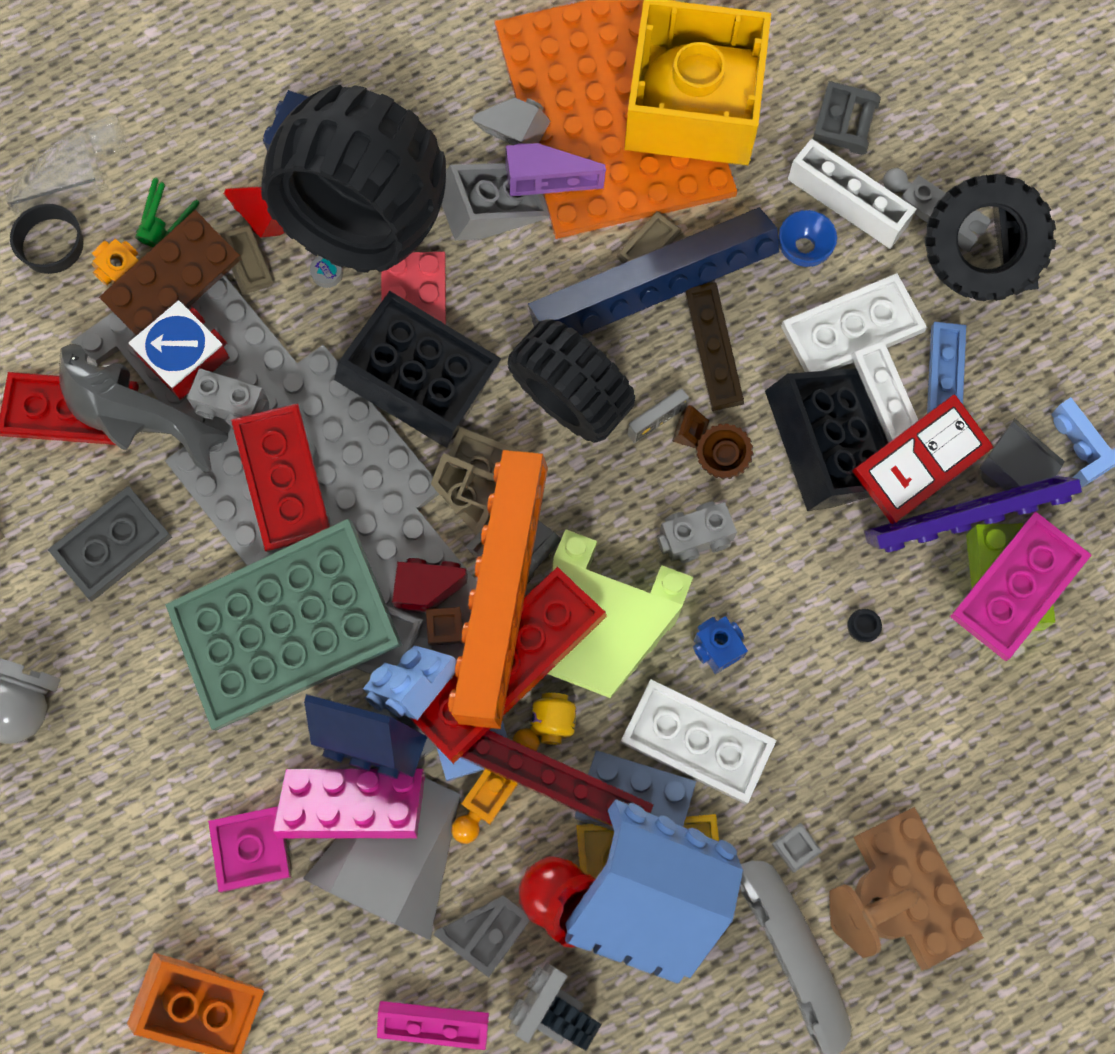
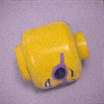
M542 693L541 698L536 699L532 704L530 729L541 737V743L561 745L562 739L571 737L575 732L576 705L569 701L568 695Z

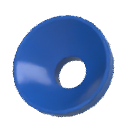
M811 210L798 211L788 216L782 223L778 236L779 247L782 254L790 262L803 267L817 266L825 262L833 253L837 243V232L833 223L825 215ZM802 238L809 239L814 245V250L809 253H802L797 249L796 242Z

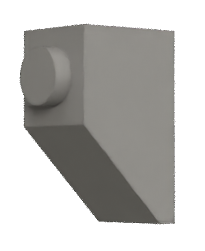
M515 97L476 113L472 118V121L483 132L512 145L518 143H539L551 120L542 112L544 107L538 102L529 98L524 102Z

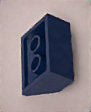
M306 694L304 704L310 741L312 745L324 750L323 757L342 763L345 757L351 759L350 765L366 771L370 770L371 765L379 767L378 773L394 779H398L399 774L410 777L414 776L427 736L390 716Z

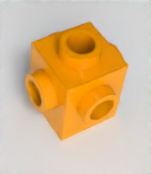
M115 238L110 244L104 240L92 252V255L96 257L92 261V266L95 268L93 274L106 286L110 283L114 284L139 261L136 258L139 253L125 240L120 243ZM118 260L121 266H113L110 261Z

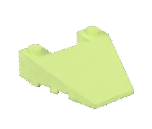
M565 529L553 557L551 572L556 567L562 570L606 612L607 617L548 674L611 698L637 669L639 663L649 652L651 653L667 631H670L676 624L693 577L661 565L651 593L645 592L590 571L589 568L594 557L597 541Z

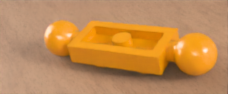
M529 728L518 730L512 738V741L537 751L539 748V737ZM484 770L461 803L463 807L469 810V813L458 817L453 822L451 832L454 839L462 844L473 842L479 835L480 828L478 823L482 819L491 825L518 784L488 770Z

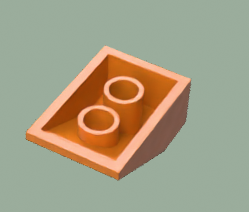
M154 952L127 1025L134 1035L204 1054H242L264 990L192 963Z

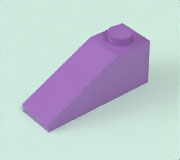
M518 143L506 146L505 165L510 196L604 189L605 164L539 143Z

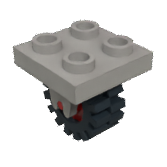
M548 963L545 964L543 969L539 966L536 968L527 984L531 988L524 1001L521 999L517 1000L508 1016V1019L512 1020L509 1028L517 1037L529 1043L537 1029L560 1044L566 1039L585 1051L588 1050L602 1024L581 1011L584 1006L582 1002L560 989L567 975Z

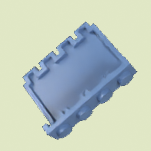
M615 799L608 809L614 829V836L607 863L566 921L567 933L565 942L587 951H591L593 948L595 954L619 963L624 960L625 965L649 974L654 971L655 976L678 984L684 976L692 977L733 921L743 868L738 859L736 849L727 841H716L705 836L695 828L687 829L675 824L666 816L658 817L646 812L637 804H626Z

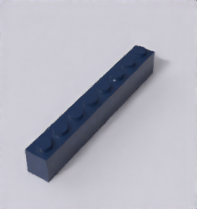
M758 207L528 303L533 326L539 321L554 319L556 322L564 323L568 328H573L582 336L682 294L692 287L703 285L779 253L778 230L763 210Z

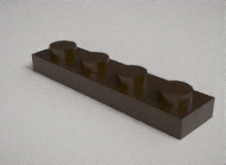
M713 282L692 287L685 291V296L711 410L716 411L744 405L742 389L717 284Z

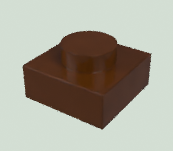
M461 607L426 609L429 646L463 643Z

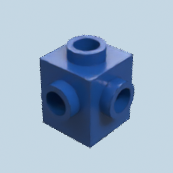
M726 616L718 621L715 617H712L697 627L699 632L696 633L694 638V652L703 664L706 662L709 664L715 675L741 660L747 654L748 650L742 642L745 638L741 629L735 622L730 623ZM715 640L720 641L723 645L716 643Z

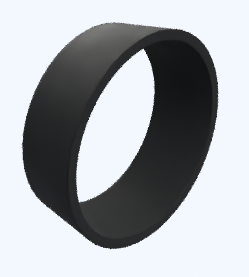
M40 204L27 209L15 220L10 232V245L14 254L31 269L39 273L54 274L68 269L78 260L83 250V236L79 223L71 211L56 204ZM58 219L70 223L77 230V238L73 248L62 259L50 264H34L26 259L23 251L24 240L28 232L38 223L45 220Z

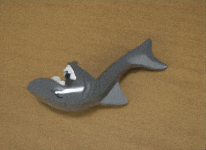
M69 344L60 349V388L68 409L77 420L89 427L103 430L108 438L123 450L129 448L133 438L139 432L173 435L184 445L196 466L204 472L211 471L210 449L215 445L226 442L228 440V433L201 423L157 399L129 389L130 371L124 365L113 363L97 367L96 360L90 358L81 345Z

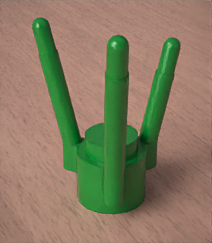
M156 177L152 179L141 223L135 235L139 242L152 248L186 219L199 205V201L194 200L166 231V223L155 217L165 188L163 182L158 185L159 180Z

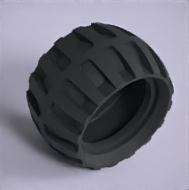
M341 84L332 85L302 101L279 126L270 143L264 161L261 183L262 199L266 201L267 211L272 219L279 223L283 231L291 239H295L305 247V250L313 255L329 260L331 264L342 268L345 266L356 269L358 272H369L370 270L382 272L408 257L422 243L434 225L445 193L446 159L444 152L439 149L437 138L433 132L428 130L419 121V117L411 110L404 109L389 96L368 91L365 87L356 85L342 87Z

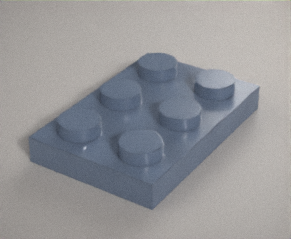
M595 751L588 775L654 804L650 814L658 817L666 816L675 824L684 826L696 781L601 751ZM578 811L575 813V819L614 831L613 827Z

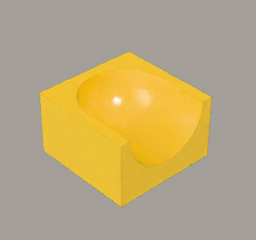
M644 0L628 106L624 150L749 166L759 125L771 13L670 0Z

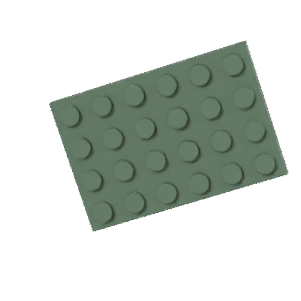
M349 519L165 604L211 730L224 728L402 646L353 522Z

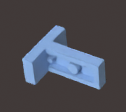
M1071 397L1061 403L1051 415L1054 418L1053 422L1057 430L1062 434H1066L1074 444L1073 448L1076 455L1081 460H1086L1089 464L1072 477L1079 479L1082 488L1115 467V448L1111 450Z

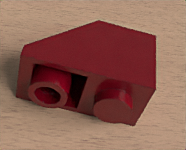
M408 558L407 562L397 561L392 599L395 609L426 612V609H435L467 584L466 568H461V564L450 561L441 562L440 566L429 565L426 560L419 558Z

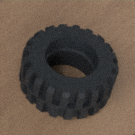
M993 174L967 179L946 192L942 199L934 206V210L928 219L925 246L929 264L932 266L937 277L947 287L966 298L969 297L977 301H999L1013 294L1018 295L1025 291V287L1031 283L1034 284L1040 278L1039 274L1043 268L1047 269L1051 261L1049 256L1051 250H1055L1056 244L1054 239L1056 225L1055 220H1052L1050 215L1051 209L1034 187L1025 184V181L1018 178ZM988 206L999 207L1008 211L1016 219L1021 234L1019 247L1015 255L1002 266L991 269L975 267L965 260L959 250V229L966 217L975 210Z
M554 319L539 321L509 354L508 369L525 393H528L537 405H540L548 415L555 418L558 423L567 427L575 435L581 436L584 440L593 443L605 440L634 406V389L629 385L626 376L622 375L619 371L620 369L607 358L606 354L598 350L591 341L579 335L573 328L566 327L560 321L556 322Z

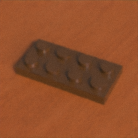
M194 210L99 298L137 336L178 300L188 309L242 258Z

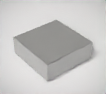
M799 823L772 843L792 873H795L822 852L802 823Z

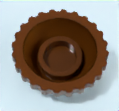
M725 423V425L718 424V426H712L711 429H707L705 434L701 435V439L698 440V447H696L698 452L696 456L703 470L707 471L709 475H713L715 478L732 479L734 476L738 477L740 473L743 474L744 470L749 468V463L752 462V456L754 455L752 451L754 447L747 433L743 432L740 427L737 428L735 425H729L728 423Z

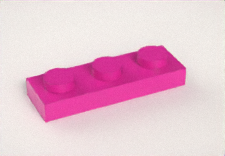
M380 1001L377 1019V1038L486 1050L489 1013Z

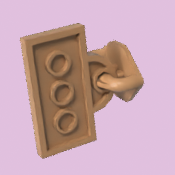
M915 807L853 837L870 870L860 878L855 891L846 884L830 890V922L834 933L861 957L867 958L880 952L881 942L879 937L890 940L905 937L922 971L933 967L983 939L977 924Z

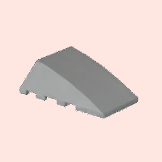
M425 778L417 838H336L303 879L431 941L452 838L451 828L456 819L460 794Z

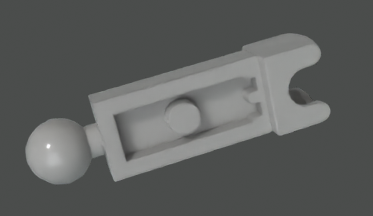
M891 168L883 177L884 187L892 193L900 191L904 193L901 199L915 207L916 211L914 214L925 222H928L934 206L946 194L920 175L917 176L913 183H910L907 173L900 168ZM978 210L969 214L959 229L958 246L966 252H970L978 239L971 231L983 235L991 223L990 219Z

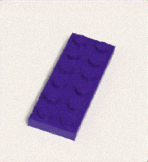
M1055 476L902 519L894 524L888 523L866 529L864 534L868 544L878 549H884L885 552H893L905 548L904 542L918 540V543H924L938 539L939 532L951 530V533L955 534L972 529L971 523L984 521L985 524H992L1005 520L1004 514L1017 512L1018 515L1038 511V505L1051 502V505L1068 503L1072 501L1071 495L1082 493V488L1077 478Z

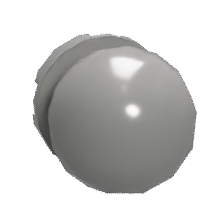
M0 658V743H21L38 732L45 721L47 712L44 694L47 693V690L56 692L61 680L60 678L31 670L30 675L22 673L23 665Z

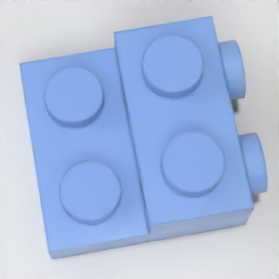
M414 645L403 654L397 666L384 662L381 667L371 674L370 680L363 687V690L368 694L365 699L379 711L387 709L398 718L404 715L418 720L455 674L457 660L453 656Z

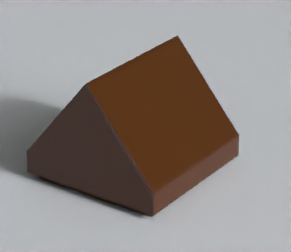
M687 405L681 412L672 441L692 448L698 447V440L701 439L702 434H705L709 420L692 405Z

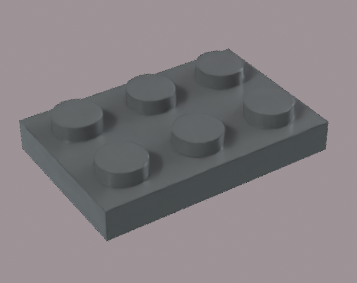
M127 486L51 546L48 551L85 596L93 602L170 540L172 536L134 491Z

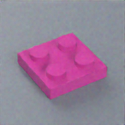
M278 806L208 821L218 892L222 893L292 878L286 838H276L273 831Z

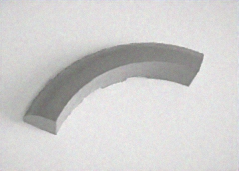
M764 861L742 863L743 873L739 889L759 925L764 927L774 954L797 997L796 1002L812 1041L820 1054H839L850 1040L852 1027L837 985L809 925L774 866Z

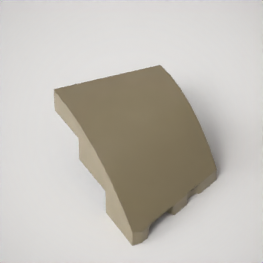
M460 427L449 455L442 454L430 484L472 532L477 535L483 529V526L489 522L490 514L488 513L487 506L490 493H495L497 482H494V467L496 462H501L503 450L520 452L521 450Z

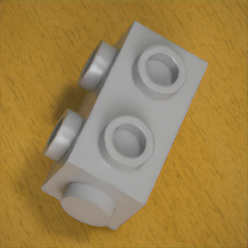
M200 368L187 397L197 415L207 419H213L214 416L226 419V423L231 426V419L269 410L268 398L261 387Z
M712 501L698 506L696 512L684 515L683 512H678L666 517L665 522L661 524L660 535H657V542L662 554L668 553L671 562L680 559L681 563H686L700 556L699 552L711 549L712 552H719L730 547V542L734 540L737 531L726 503L723 502L715 505V502Z

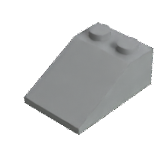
M505 163L449 165L446 170V186L442 207L455 241L484 239L550 217L543 194L510 196Z

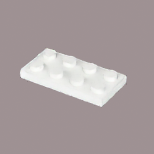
M897 273L786 319L781 324V328L804 372L839 369L854 362L851 355L855 351L882 341L885 342L888 348L924 333L927 328Z
M650 679L620 743L747 805L777 740Z

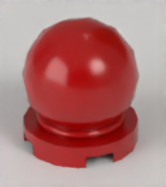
M554 856L542 858L527 867L519 883V904L528 919L536 925L545 928L551 938L564 947H576L565 942L567 933L565 923L591 887L595 878L591 875H585L579 866L571 860Z

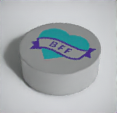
M318 256L310 265V273L313 281L318 286L330 288L336 286L341 281L343 268L331 264V261Z

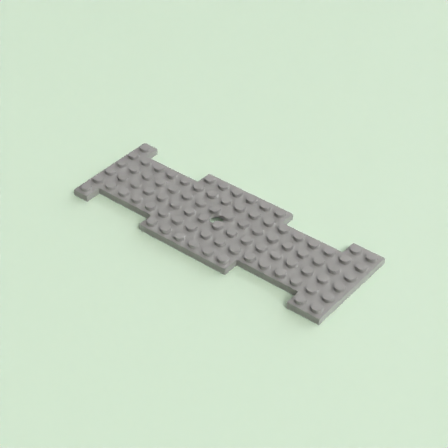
M225 275L188 308V310L192 307L195 308L206 321L203 325L210 332L215 329L227 342L224 348L230 358L213 373L261 387L268 398L269 410L299 404L330 527L346 519L353 522L387 606L395 608L392 599L397 561L407 562L408 558H419L426 560L429 565L439 566L441 562L450 561L461 564V568H466L419 512L423 506L439 495L430 484L433 479L432 474L371 402L334 380L338 362L324 345L297 363ZM114 312L71 341L72 344L81 345L87 355L96 360L97 366L117 351H120L159 401L189 415L201 423L228 433V440L226 442L215 445L210 449L211 471L204 472L195 465L185 447L175 452L165 462L247 566L286 548L282 547L265 552L233 426L226 423V419L216 416L213 419H207L197 415L187 399L188 394L179 400L137 357L129 345V342L136 335ZM468 570L467 584L435 608L461 607L462 629L464 623L470 621L472 610H469L470 591L476 589L477 585L476 579ZM526 588V592H525V597L530 593V592L527 590V588ZM400 610L424 621L414 643L415 646L453 656L456 660L458 656H463L465 643L428 645L426 612ZM373 708L371 712L390 716L424 734L407 716L403 715L401 718H398L387 709L379 711ZM428 737L419 761L437 748Z

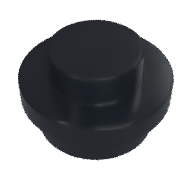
M859 609L849 617L847 628L853 639L861 643H869L880 635L882 622L874 611Z

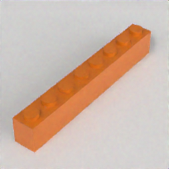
M503 450L501 462H496L494 467V482L497 483L495 493H490L487 507L490 518L488 525L485 524L482 529L481 542L484 545L482 557L478 556L476 560L475 576L478 577L476 589L470 591L468 602L469 610L472 611L470 621L465 622L463 626L462 642L465 643L463 656H458L456 661L455 675L458 677L456 690H452L448 703L449 711L452 712L451 714L458 724L501 729L548 466L542 453Z

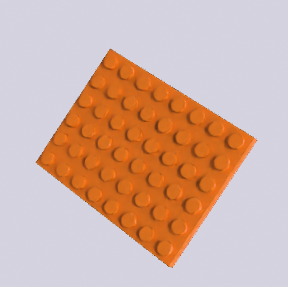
M585 0L495 21V29L515 98L524 102L528 98L538 102L544 107L542 112L551 120L539 144L605 164L606 167L604 189L543 194L555 239L652 217L657 211L664 214L736 197L737 195L736 185L728 163L624 150L628 106L644 0Z

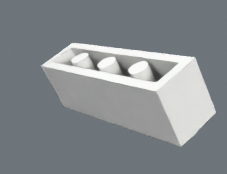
M812 138L793 160L788 176L790 182L889 249L892 248L909 226L916 211L915 207Z

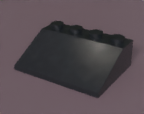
M389 291L339 360L334 380L447 448L493 375L501 358Z
M857 368L787 373L765 390L807 511L833 508L871 497L852 470L889 442Z

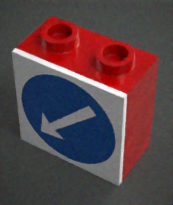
M178 300L129 342V345L137 357L181 400L190 392L199 368L214 372L230 357L224 348L227 342L215 329L210 332L203 325L206 321L193 307L188 310Z

